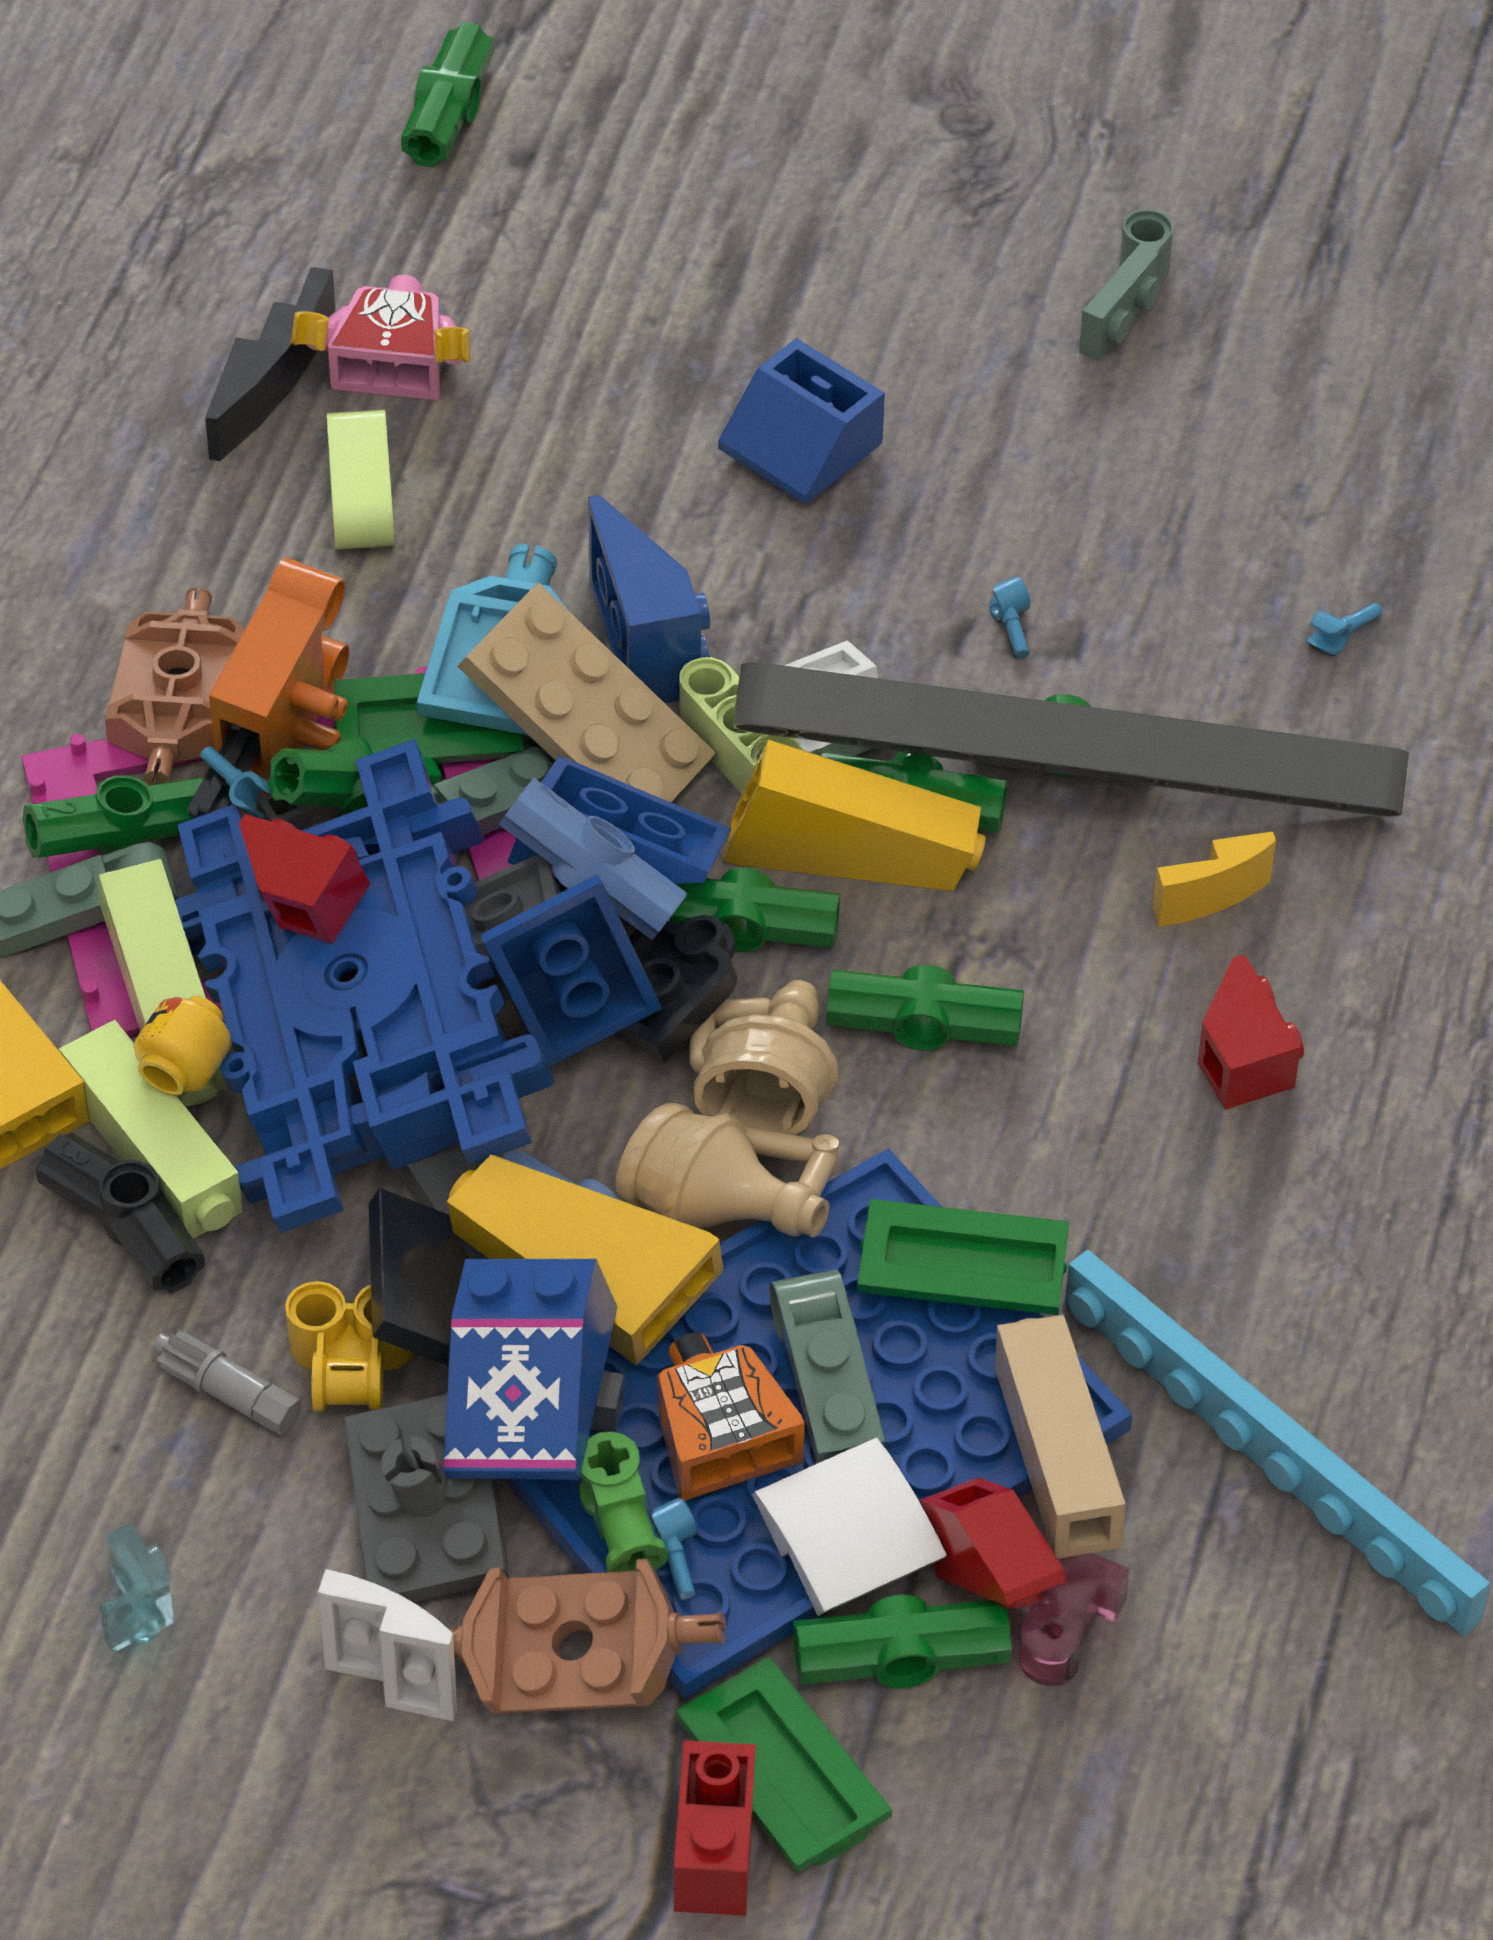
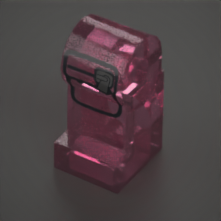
M1094 1553L1058 1559L1064 1568L1066 1582L1042 1592L1041 1600L1031 1605L1021 1629L1022 1646L1019 1660L1021 1669L1029 1679L1044 1686H1059L1070 1681L1078 1673L1081 1662L1082 1642L1096 1616L1098 1615L1115 1622L1126 1602L1129 1568Z

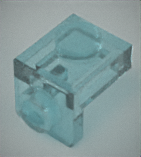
M131 1523L105 1535L111 1574L123 1594L104 1602L100 1606L104 1638L111 1651H117L130 1644L147 1642L158 1635L164 1627L174 1623L168 1583L171 1581V1573L167 1562L155 1543L147 1546L143 1544Z

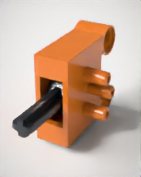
M288 557L282 559L275 569L264 597L209 694L214 749L236 769H240L242 772L252 771L268 781L271 773L270 760L282 748L302 749L303 745L306 744L319 750H327L341 741L339 730L316 721L319 716L340 721L345 716L348 708L346 698L333 693L334 680H341L344 676L350 654L349 645L321 635L323 631H327L337 617L345 594V579ZM211 766L188 806V814L193 819L233 804L229 796L231 786ZM262 791L259 795L262 796V795H265V794H268V793L265 792V791Z

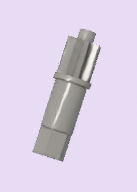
M181 1329L178 1330L176 1335L171 1333L170 1337L161 1333L153 1343V1351L160 1354L156 1360L161 1363L159 1368L192 1386L197 1392L213 1396L280 1436L289 1431L301 1412L300 1399L228 1359L227 1354L223 1351L212 1348Z

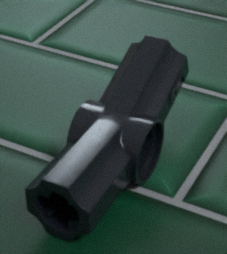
M60 1133L45 1148L43 1158L36 1168L38 1183L104 1222L108 1237L116 1244L125 1247L154 1291L166 1290L172 1294L192 1283L196 1274L205 1267L204 1254L160 1192L159 1179L152 1167L136 1160L120 1162L74 1133L67 1136Z

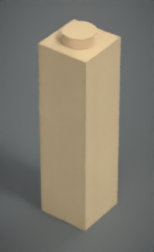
M1058 1315L1039 1319L1028 1318L1014 1323L997 1325L995 1370L1051 1550L1057 1559L1122 1548L1126 1504L1065 1316Z

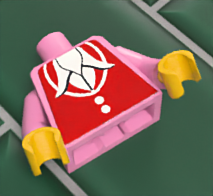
M409 275L393 277L388 288L364 286L357 289L349 306H342L329 317L305 311L294 314L290 344H306L313 350L328 352L330 384L333 390L439 400L440 363L445 361L450 365H458L462 362H470L469 329L457 327L451 317L439 314V298L433 293L422 292L421 283Z

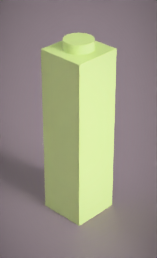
M157 859L99 874V903L140 1032L162 1000L172 997L190 999L192 996H200L206 999L162 860ZM220 1065L204 1089L190 1093L182 1092L181 1095H176L184 1106H193L209 1101L217 1095L218 1091L226 1089V1080L220 1071Z
M116 1020L60 1047L59 1052L84 1081L90 1122L121 1161H140L148 1164L156 1171L160 1192L193 1239L207 1231H215L222 1228L233 1217L243 1212L238 1171L177 1096L161 1092L143 1079L138 1071L137 1066L139 1062L135 1056L134 1043Z

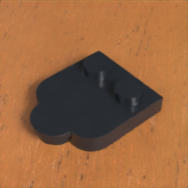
M696 916L688 919L681 925L673 921H667L653 940L642 934L638 929L629 936L662 1009L616 1032L615 1035L663 1062H666L732 994L737 985V973L731 962L736 950L735 937L726 924L713 916Z

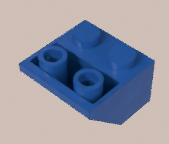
M795 338L757 368L718 440V449L806 505L883 443L885 392L803 341Z

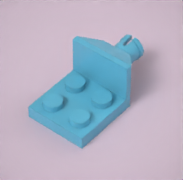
M518 544L511 549L505 578L488 576L450 591L417 699L419 716L528 735L457 666L538 582L566 608L549 586L551 577L554 575L557 567V559L554 554L536 545L532 562L528 564L526 559L529 553V544Z

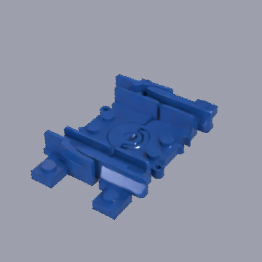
M415 739L356 760L368 807L302 830L323 838L325 835H335L351 844L356 850L357 858L370 882L369 887L333 944L279 928L257 885L239 827V822L243 818L239 807L233 804L178 824L190 878L197 892L174 901L191 954L198 955L207 973L222 968L225 971L218 978L205 982V986L212 999L221 1003L226 1027L230 1032L232 1046L236 1051L224 1058L220 1065V1071L232 1091L243 1093L248 1117L266 1153L262 1157L234 1166V1168L239 1173L240 1189L249 1202L255 1203L268 1198L272 1218L281 1233L344 1211L335 1174L382 1158H386L393 1169H399L407 1166V1164L432 1156L459 1141L469 1165L486 1160L490 1155L497 1156L533 1143L520 1098L549 1088L554 1084L552 1071L535 1037L527 1034L508 1041L506 1040L496 1016L505 1003L497 985H492L482 990L475 989L480 982L485 979L494 978L497 974L489 957L478 952L469 917L464 909V906L472 903L476 898L477 887L469 871L464 867L456 865L454 853L482 843L484 837L472 808L465 798H455L436 805L423 755ZM358 970L357 975L348 982L338 981L348 972ZM360 1035H363L368 1056L364 1058L362 1053ZM354 1073L357 1076L363 1102L350 1080Z

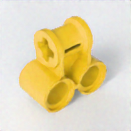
M319 1281L308 1282L295 1288L288 1296L285 1304L290 1355L296 1363L305 1368L312 1369L313 1411L324 1412L327 1405H368L370 1411L383 1408L384 1370L397 1369L407 1364L414 1356V1353L372 1337L371 1285L360 1291L354 1303H346L341 1291L329 1283Z

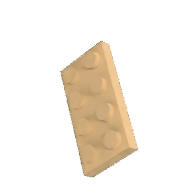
M539 582L457 666L555 761L560 755L668 802H672L716 754L702 738Z

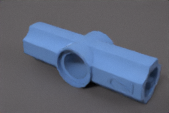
M535 778L530 781L499 823L500 826L551 863V870L554 876L567 889L598 874L617 914L651 940L662 929L687 895L685 891L634 853L635 847L632 842L618 828L596 816L587 818Z

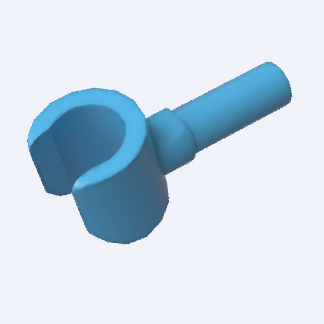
M1013 577L994 585V597L990 601L989 610L995 620L1003 621L1015 657L1023 659L1030 652L1018 613L1029 610L1031 601L1024 582L1019 577Z
M1373 603L1352 615H1346L1342 619L1319 610L1313 616L1310 623L1316 630L1307 639L1306 643L1329 654L1338 655L1345 647L1350 634L1364 624L1382 615V608L1378 603Z
M212 746L206 747L201 752L200 757L231 786L229 791L231 802L252 816L263 819L265 816L256 810L255 801L262 791L272 795L267 785L268 781L252 771L242 772L240 769H236Z
M676 1498L654 1509L651 1526L655 1538L663 1540L669 1554L668 1562L678 1598L685 1600L693 1597L695 1591L685 1559L684 1549L680 1542L694 1536L697 1532L689 1507L683 1499Z

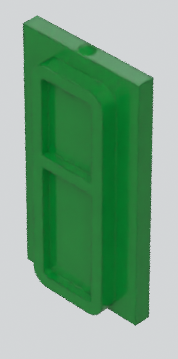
M425 673L334 680V694L346 698L348 702L345 716L342 720L334 722V729L340 731L341 741L350 738L366 739L373 753L412 739L416 740L423 758L434 759L436 764L502 759L524 751L523 734L419 716L417 699Z
M870 1199L865 1237L860 1244L862 1257L857 1292L1059 1315L1063 1275L1067 1271L1065 1256L1069 1221Z
M770 1656L675 1710V1718L693 1741L756 1744L752 1817L796 1873L812 1864H826L864 1841L869 1830L892 1817L890 1806Z

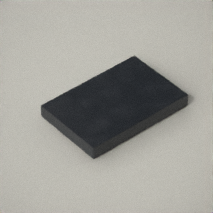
M379 1187L368 1203L372 1337L449 1366L451 1318L465 1259L489 1258L453 1232L449 1214Z

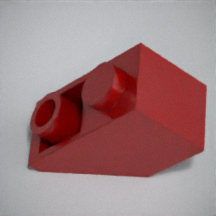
M245 814L239 822V827L259 891L279 928L333 944L370 885L357 858L358 855L354 847L335 835H325L323 838L300 831L294 825L282 819H272L270 822Z
M1245 954L1232 958L1202 1022L1197 1063L1225 1110L1295 1088L1299 1059L1303 1058L1304 1055L1303 1041L1297 1027L1292 1022H1285L1276 1007L1274 992L1269 981L1263 975L1257 976Z
M978 1477L920 1500V1504L947 1554L945 1558L934 1563L938 1579L966 1589L970 1594H978L1001 1603L1005 1608H1021L1032 1605L1041 1600L1043 1591L1066 1582L1064 1568L1014 1490Z
M688 1740L683 1742L674 1858V1912L746 1916L756 1744Z

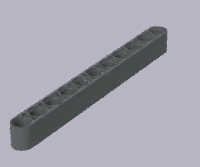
M752 662L740 665L733 721L734 728L753 733L1375 816L1402 815L1409 752L1386 746Z

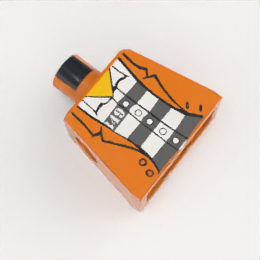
M698 1332L683 1335L671 1344L668 1354L674 1366L664 1369L657 1375V1407L679 1498L685 1501L803 1462L805 1422L801 1414L750 1347L739 1345L713 1353L706 1336Z

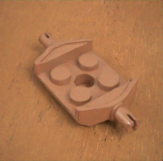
M192 587L187 591L184 610L177 609V613L145 611L129 623L105 718L107 742L149 760L143 778L144 783L148 786L157 784L158 777L160 778L159 784L171 782L170 777L175 762L200 758L201 752L206 747L212 746L214 748L209 694L245 629L232 617L208 615L212 595L203 587H200L198 599H196L197 587ZM173 668H185L189 670L188 672L179 675L168 674L169 671Z
M637 1559V1571L508 1578L501 1568H490L463 1619V1625H458L457 1629L449 1630L453 1633L454 1657H458L463 1665L467 1666L481 1702L491 1714L650 1706L663 1692L675 1655L683 1654V1644H723L725 1642L726 1635L724 1632H721L726 1631L724 1614L718 1612L717 1614L681 1616L679 1612L674 1613L668 1595L647 1559ZM577 1631H586L592 1634V1645L584 1656L576 1660L560 1658V1646L567 1636Z

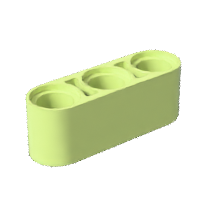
M385 410L327 413L335 550L395 546Z
M701 657L691 660L683 666L680 672L679 717L716 752L710 760L742 795L768 739L800 750L803 749L795 738L753 733L734 728L733 721L739 676L722 660L712 657Z

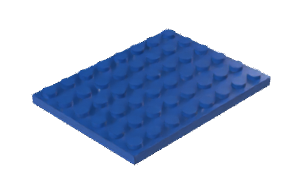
M889 1148L826 1183L821 1198L828 1200L829 1214L822 1231L816 1237H810L805 1234L789 1236L777 1231L772 1222L760 1220L721 1242L724 1271L637 1366L609 1346L603 1371L624 1374V1403L616 1433L624 1434L633 1440L639 1450L640 1468L638 1472L646 1493V1511L650 1523H652V1512L655 1508L679 1498L657 1407V1375L664 1369L674 1366L668 1354L671 1344L683 1335L698 1332L706 1336L713 1353L739 1345L750 1347L801 1414L805 1422L785 1341H780L775 1329L770 1306L769 1283L835 1269L839 1271L842 1277L851 1314L854 1319L885 1438L884 1447L902 1472L918 1501L920 1502L921 1499L978 1477L1014 1490L1018 1498L1032 1490L995 1370L997 1325L1014 1323L1028 1318L1039 1319L1044 1317L1040 1313L857 1292L862 1257L860 1244L865 1237L870 1199L942 1207ZM1077 1354L1107 1445L1131 1430L1133 1414ZM806 1422L802 1463L684 1501L692 1513L697 1532L694 1536L680 1542L684 1549L695 1595L685 1600L678 1598L668 1559L655 1572L668 1595L674 1613L679 1612L681 1616L722 1612L726 1622V1631H721L726 1635L723 1644H683V1654L675 1655L668 1680L684 1700L793 1634V1621L816 1619L827 1614L817 1615L790 1556L781 1557L752 1495L757 1490L816 1465ZM590 1429L589 1437H591V1436H593V1435H596V1434H598V1433H600V1432H603V1431H597V1430H591V1429ZM581 1475L579 1480L505 1479L582 1574L608 1572L605 1560L609 1550L605 1538L600 1539L593 1517L585 1511L580 1503L579 1486L582 1481Z

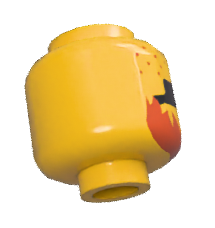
M192 996L190 999L172 997L162 1000L137 1036L133 1045L136 1059L139 1062L137 1066L138 1071L143 1079L157 1090L175 1096L181 1095L182 1092L190 1093L204 1089L232 1045L230 1032L222 1021L224 1016L221 1010L214 1003L200 996Z

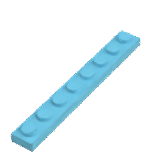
M1087 1249L1069 1263L1065 1304L1068 1305L1073 1316L1082 1325L1088 1328L1094 1327L1117 1347L1120 1355L1126 1362L1135 1368H1143L1161 1383L1176 1404L1184 1409H1192L1210 1424L1226 1446L1236 1451L1241 1450L1264 1470L1266 1476L1275 1487L1286 1493L1291 1492L1315 1513L1324 1528L1335 1535H1342L1364 1553L1370 1565L1379 1574L1386 1578L1395 1579L1413 1594L1420 1606L1430 1617L1440 1622L1445 1621L1463 1637L1482 1621L1490 1587L1488 1580Z

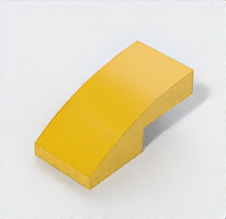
M1273 831L1212 840L1210 860L1157 867L1152 909L1158 927L1179 924L1222 911L1250 897L1270 883L1276 846Z

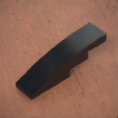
M310 267L296 305L273 302L259 341L242 338L235 339L205 416L210 460L221 461L258 429L291 392L317 353V350L309 348L306 344H290L294 314L305 311L329 317L336 312L333 270Z

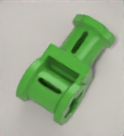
M612 1431L600 1432L588 1438L581 1470L582 1481L579 1486L580 1503L585 1511L593 1517L600 1539L605 1538L609 1550L605 1560L608 1572L637 1571V1559H647L656 1571L667 1562L669 1554L664 1541L655 1538L646 1511V1493L638 1472L640 1468L639 1450L633 1440L624 1434Z

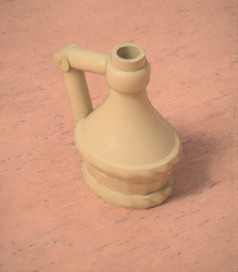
M794 980L779 989L771 1000L768 998L725 1000L690 1036V1065L695 1072L699 1073V1076L694 1081L695 1105L702 1115L713 1117L717 1114H729L738 1117L744 1126L792 1135L798 1134L811 1124L818 1112V1106L831 1097L833 1090L839 1082L836 1057L826 1041L812 1031L819 1020L821 1011L819 993L813 985L806 981Z
M665 1103L655 1108L643 1119L631 1136L620 1159L616 1175V1194L621 1201L702 1230L732 1221L756 1219L772 1222L777 1231L789 1236L805 1234L810 1237H816L822 1231L829 1214V1202L821 1198V1194L831 1173L838 1168L839 1141L836 1137L827 1134L819 1135L813 1139L744 1126L742 1121L736 1116L729 1114H717L713 1117L697 1115L685 1105ZM757 1155L805 1163L806 1166L798 1182L786 1184L772 1176L760 1164Z

